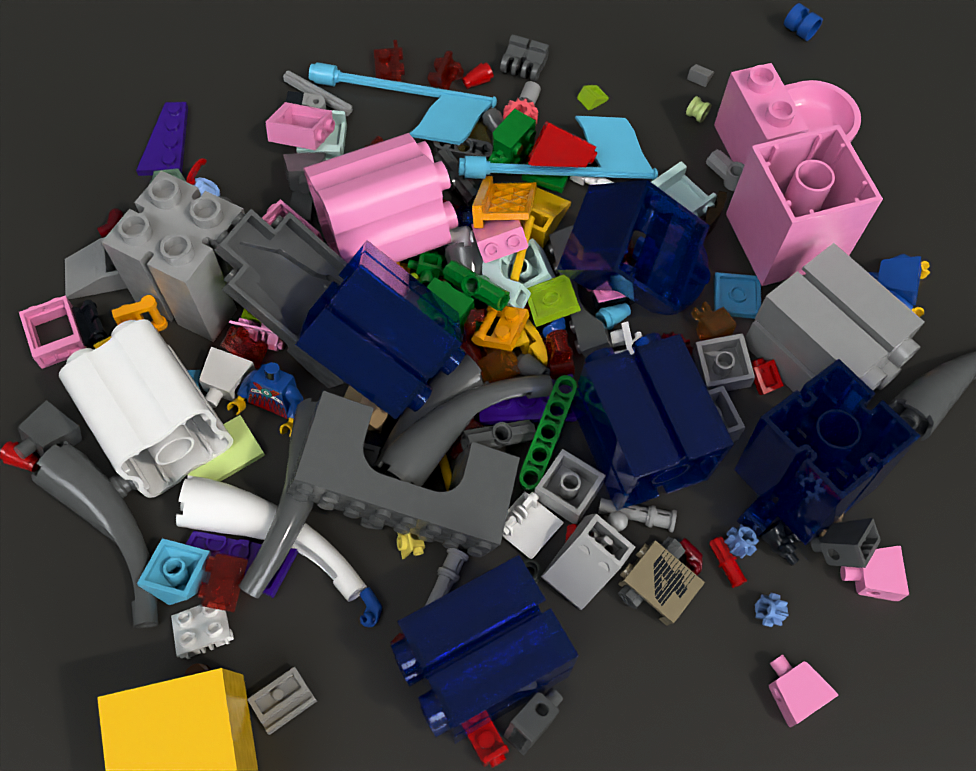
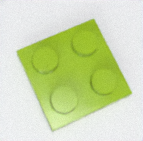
M568 273L527 288L531 292L528 304L536 327L581 311Z

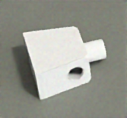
M211 347L199 378L203 390L208 392L205 398L211 407L216 408L221 398L232 401L238 397L237 391L243 379L250 372L256 370L252 361Z

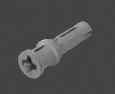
M601 498L598 514L609 515L614 511H621L627 516L628 520L645 523L649 528L657 526L666 528L669 532L674 531L677 510L666 511L656 509L654 505L646 508Z
M456 548L447 549L448 555L443 566L437 570L439 577L418 619V622L425 626L434 627L453 583H456L460 578L458 574L464 561H468L469 556Z

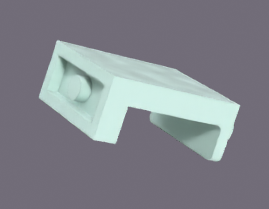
M332 111V117L335 121L334 131L316 150L297 147V153L325 152L326 160L343 155L347 130L345 112Z
M682 161L650 182L646 195L681 230L688 225H694L700 216L706 213L707 207L715 208L714 203L717 198L714 192L707 196L685 175L687 166Z

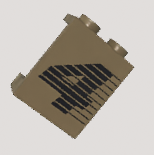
M656 540L649 545L644 543L635 554L638 557L633 565L628 563L621 571L620 575L623 578L618 585L621 587L628 585L662 614L659 620L668 626L675 623L705 582Z

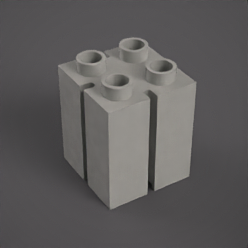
M161 170L134 202L139 213L129 209L105 237L102 244L135 302L141 301L146 295H152L157 302L156 307L161 316H164L171 322L175 318L178 325L214 342L237 311L233 298L222 290L227 283L223 279L233 267L214 252V249L219 245L215 240L224 230L230 232L235 227L231 222L240 212L244 215L245 212L242 207L207 191L201 195L198 187Z
M833 243L803 266L802 270L806 273L805 277L797 271L766 295L755 317L756 320L752 323L745 337L747 349L757 358L763 357L764 360L774 359L782 382L824 422L838 410L849 418L870 398L868 395L874 389L878 388L881 390L900 373L902 370L900 367L920 349L921 346L912 337L924 324V321Z

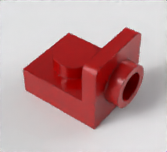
M761 357L751 361L755 375L754 383L759 395H764L784 386L774 359L764 360Z
M492 721L468 735L484 767L490 764L494 768L506 760L505 754L508 753L509 749L504 744Z

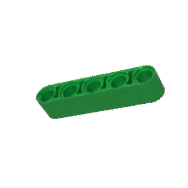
M564 375L556 380L522 466L519 483L520 487L526 492H535L536 486L548 469L576 395L577 383L571 376ZM568 385L572 391L565 394L559 390V387ZM553 407H560L564 413L560 416H554L550 410ZM545 429H551L555 436L551 439H546L541 433ZM535 452H543L546 455V459L542 462L535 461L532 457ZM528 474H533L537 477L538 481L534 485H527L523 480L524 477Z

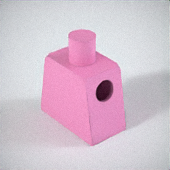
M901 546L876 549L866 568L841 566V579L843 581H855L856 591L859 595L891 601H900L909 595Z
M781 655L770 663L780 678L769 684V689L789 727L798 724L838 696L837 692L805 661L792 668L785 656Z

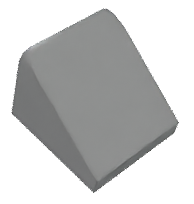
M695 64L689 70L687 80L706 87L714 71Z

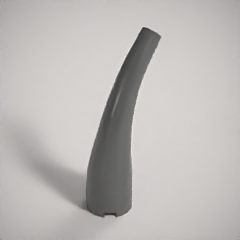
M976 351L946 361L925 372L907 385L885 409L884 416H888L892 422L889 427L899 436L911 440L913 437L921 438V441L929 438L971 382L976 379Z
M462 353L450 361L422 388L397 421L385 441L378 458L401 433L431 410L468 390L489 384L488 380L485 383L482 382L483 378L480 374L482 370L468 354L465 356ZM378 468L376 472L381 474L382 471ZM361 517L360 525L369 529L383 528V526L372 525L368 522V519Z
M535 375L500 380L468 390L446 401L418 419L401 433L384 450L372 468L376 471L379 468L383 475L422 487L477 413L494 404L516 397L526 396L528 399L550 396L553 389L551 377L549 375Z
M312 398L301 401L296 407L289 441L284 488L267 536L239 584L240 589L255 598H260L280 568L314 506V502H299L294 500L292 495L286 494L314 407L317 402H312Z
M64 441V446L62 447L55 444L37 462L41 468L38 474L32 473V481L118 545L127 562L134 586L135 600L131 602L133 627L149 628L158 625L157 597L137 585L151 558L143 534L128 505L105 474L83 452L68 441Z

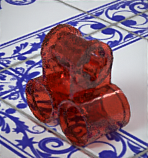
M566 330L552 331L546 338L542 339L547 351V368L550 369L551 379H558L561 376L570 374L574 376L575 374L572 359L573 350L568 346Z

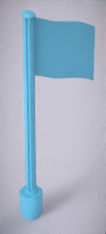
M316 62V64H311L309 68V80L314 81L315 84L334 87L340 81L439 98L429 108L420 124L409 133L414 138L460 145L469 137L479 118L490 107L494 108L497 104L495 96L487 97L342 73L336 65Z
M575 116V119L582 128L586 141L596 146L595 151L597 155L594 160L599 167H553L490 163V161L486 160V156H465L464 158H459L458 166L459 176L473 179H485L486 175H490V173L654 180L658 177V170L651 168L642 153L635 131L626 118Z

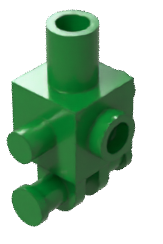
M436 250L433 253L428 251L414 256L418 258V261L411 259L408 261L407 268L415 270V273L419 276V289L422 291L426 289L434 277L438 279L439 276H444V268L441 265H447L445 255L438 254Z

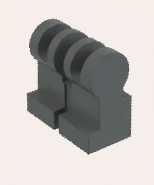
M512 34L507 51L501 61L500 71L507 73L508 69L512 68L511 75L516 76L522 65L521 78H526L528 74H531L530 80L536 82L548 60L549 45L534 40L529 45V39Z

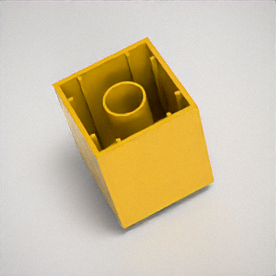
M219 668L97 697L106 771H258L243 674Z

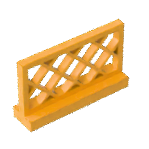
M486 176L482 180L472 205L474 228H483L486 220L529 219L537 190V182L493 183V176Z

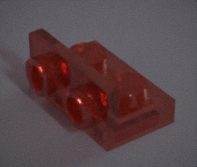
M393 40L394 48L374 49L376 78L401 82V75H405L404 62H399V60H403L402 47H398L397 40Z
M214 550L213 556H208L204 570L208 572L206 582H201L197 598H201L203 607L235 612L240 593L239 584L245 574L248 563L247 558L224 554L218 550Z

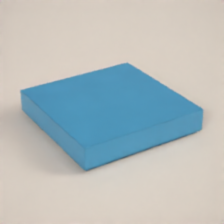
M715 272L714 315L755 319L761 307V284L757 276Z

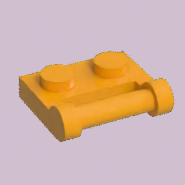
M146 295L139 302L122 305L112 310L113 318L118 325L128 320L144 319L142 313L149 312L153 319L151 323L158 332L166 329L168 326L166 318L161 316L157 309V302L152 295Z
M488 306V313L479 330L474 332L471 338L472 342L478 346L513 351L530 316L528 309L505 306L502 311H497ZM496 316L500 317L492 335L488 336L487 333Z

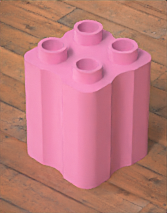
M406 133L303 168L327 245L360 275L451 243L450 230L458 227V219L451 202L446 201L443 203L442 191L451 187L450 179L443 162L434 163L431 150L426 141L416 143L413 137Z

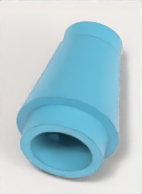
M627 303L601 308L596 313V318L602 321L605 327L610 330L629 316L631 309Z

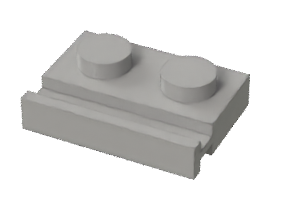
M293 667L247 699L269 735L317 702L296 667Z

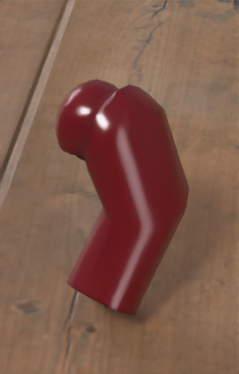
M114 208L110 210L107 223L97 228L102 238L106 237L124 216L120 209Z
M684 538L680 543L686 550L684 553L686 555L685 566L698 575L702 571L703 555L692 543Z

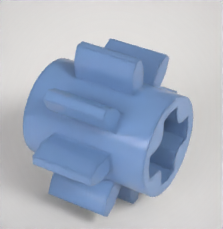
M741 524L737 529L732 527L726 533L728 538L724 543L727 544L730 553L743 558L746 554L751 556L757 550L755 545L759 540L756 539V534L751 528L744 527Z
M770 593L769 596L761 594V598L755 604V617L762 619V624L772 627L773 624L782 626V621L789 616L788 602L780 600V595Z

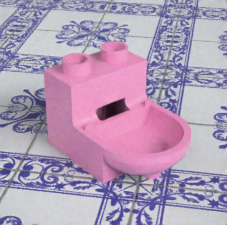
M772 63L731 72L714 126L732 161L745 165L750 149L754 145L840 124L848 140L851 142L860 128L861 114L854 99L841 88L827 82L814 80L784 85Z

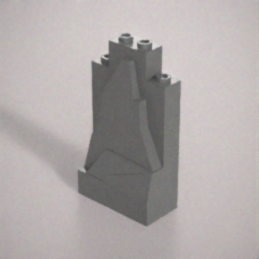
M252 209L245 215L240 212L231 222L235 227L230 232L224 230L215 240L219 245L214 249V252L233 267L223 279L227 283L222 290L282 339L288 346L287 352L327 388L345 383L359 365L356 362L357 358L377 332L388 327L400 309L292 213L289 212L284 217L279 215L269 225ZM324 285H329L356 305H361L345 288L346 285H350L371 307L376 309L377 319L375 323L368 329L363 327L362 330H359L354 326L331 320L329 316L334 315L354 321L352 317L354 309L326 290Z

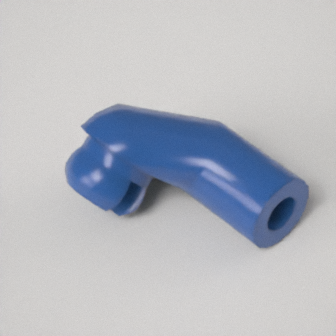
M368 587L359 594L366 605L364 614L360 616V622L365 627H373L379 621L382 605L372 589Z

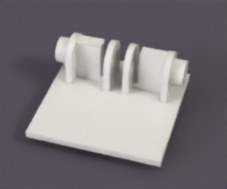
M524 491L508 509L503 537L529 559H533L564 522L537 501L539 499L537 494L534 492L528 494Z
M223 597L171 615L176 655L181 659L185 657L190 659V657L200 654L201 651L206 653L207 646H209L210 650H214L213 644L216 647L224 644L228 645L234 639L233 632L229 629Z

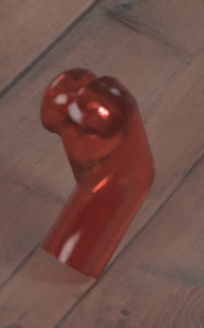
M473 308L470 310L464 323V341L466 343H473L471 338L474 332H476V321H484L483 309Z

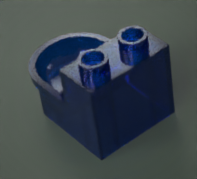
M649 180L589 185L557 270L588 290L617 291L652 313L659 315L677 314L690 307L701 295L705 285L710 281L711 273L708 257L703 245L710 225ZM640 231L646 234L635 267L622 263L625 254L628 253L627 248L633 232Z

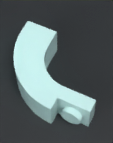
M516 253L488 263L483 261L482 275L487 276L491 282L510 292V300L507 306L524 309L531 292L522 283L510 280L509 277L510 266Z

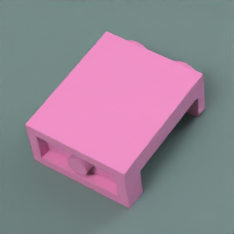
M486 220L483 228H474V225L471 224L484 263L528 248V243L519 220Z

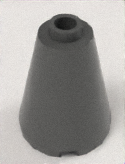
M464 242L455 243L445 248L444 255L447 265L451 260H455L477 274L482 275L483 259L477 242H471L472 246L465 247ZM453 284L454 289L463 292L462 289ZM471 296L472 299H474L475 308L476 304H479L481 300L477 299L474 296Z

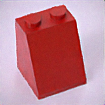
M546 120L527 158V163L531 166L587 167L588 163L592 164L596 158V146Z

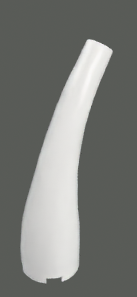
M188 475L187 479L183 482L178 501L181 502L180 511H183V514H176V525L178 527L265 540L278 506L233 485ZM305 523L292 548L297 549L300 554L321 567L334 580V586L348 602L359 597L360 592L367 588L365 583L339 551L316 530Z

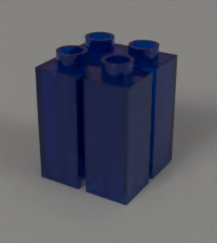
M366 240L339 273V276L343 278L342 283L339 285L333 280L306 313L295 345L394 419H397L406 407L416 412L426 403L433 391V388L427 384L429 378L432 379L439 370L449 375L458 367L466 353L460 347L463 344L464 335L459 328V313Z
M659 333L646 334L632 344L634 351L632 355L629 350L615 354L613 348L606 347L592 352L585 359V364L578 381L579 387L576 389L571 407L599 471L606 475L604 483L617 511L659 497L657 489L660 486H663L666 494L707 481L718 467V462L724 459L734 445L680 334L662 339Z
M840 359L804 384L800 392L796 390L761 416L734 469L765 503H768L774 497L779 498L773 508L774 513L805 545L837 521L843 513H847L873 492L921 437L883 400L875 408L868 410L866 407L876 393Z
M520 555L397 621L402 639L390 646L395 655V661L408 686L411 687L422 680L426 689H428V692L417 697L435 738L449 731L456 744L485 724L497 720L531 700L537 692L543 693L568 678L579 655L552 609L541 612L539 604L545 602L546 599Z

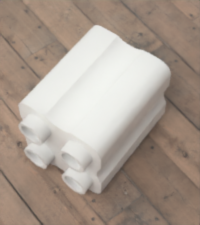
M146 319L128 320L116 326L112 331V338L95 350L84 348L74 352L67 359L66 365L60 370L59 378L115 471L125 480H132L138 491L144 496L152 498L163 494L181 482L191 471L227 451L233 444V438L179 357L166 344L154 325Z

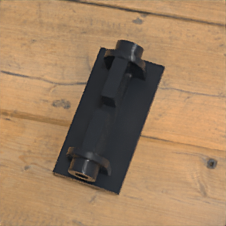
M85 300L81 308H71L83 345L94 347V344L104 340L107 335L103 330L100 319H97L99 316L96 309L97 305L92 300Z

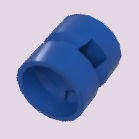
M798 3L790 10L783 25L792 32L797 31V35L800 38L808 41L820 28L823 18L814 12L809 13L807 7Z

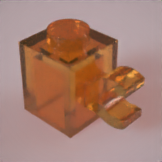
M704 302L701 306L704 312L698 311L696 307L693 308L691 313L696 320H699L696 331L702 341L731 336L737 323L724 307L712 312L710 305Z
M483 347L487 356L477 361L482 370L481 374L484 382L488 380L489 383L510 379L520 373L517 366L518 360L513 352Z

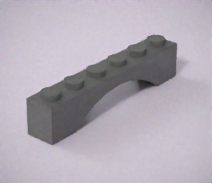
M572 225L549 234L551 243L548 244L552 257L555 256L556 262L553 263L555 272L560 276L568 273L581 311L571 314L572 320L569 321L573 334L576 333L578 340L574 342L578 353H582L587 360L613 352L607 328L602 321L593 317L583 308L579 298L578 274L586 254L579 232Z

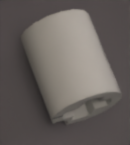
M532 81L526 82L519 100L527 99L528 103L534 102L535 105L541 92L540 86Z

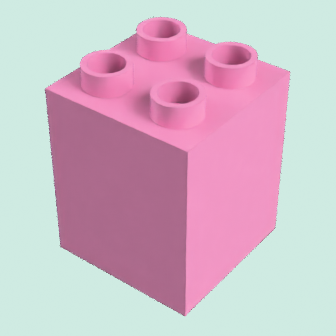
M840 124L752 146L726 216L761 286L787 280L797 271L801 275H805L806 273L802 270L803 266L833 243L849 256L883 198Z

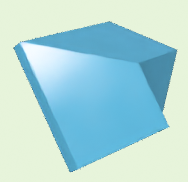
M162 538L137 585L168 605L187 600L205 589L211 552Z

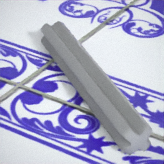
M286 71L283 75L284 82L304 93L323 96L325 104L332 109L344 111L346 116L352 113L351 104L291 71Z

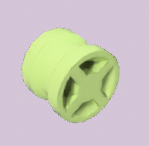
M696 96L689 104L686 115L695 117L696 121L701 123L708 115L711 104L709 102H702L701 98Z

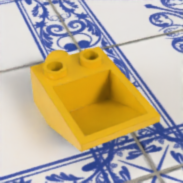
M537 188L530 216L535 218L530 239L533 238L544 248L550 239L549 234L555 231L569 209L571 201ZM519 220L523 228L525 220Z

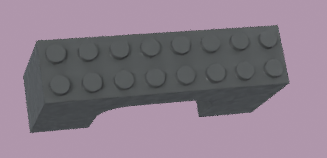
M326 391L322 392L314 407L286 494L292 495V498L299 502L311 501L318 503V507L325 510L336 509L343 511V514L350 518L362 517L368 519V522L375 526L387 525L393 527V530L400 534L412 533L418 535L420 540L426 542L437 541L443 543V546L448 549L459 548L466 550L467 554L473 557H482L501 545L519 457L471 442L456 458L447 492H435L376 472L370 467L364 457L363 443L374 408Z

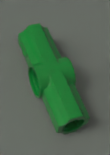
M451 260L445 266L443 271L444 279L462 289L466 295L476 297L497 311H502L508 305L510 292L491 282L487 276L479 275L455 260Z

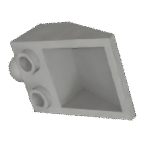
M105 237L96 240L65 259V294L68 300L127 288L102 244Z
M614 511L609 514L607 522L598 514L585 516L543 572L541 578L575 607L582 610L619 571L635 549V546L619 533V531L627 527V516L621 511ZM605 546L609 547L610 553L605 549Z

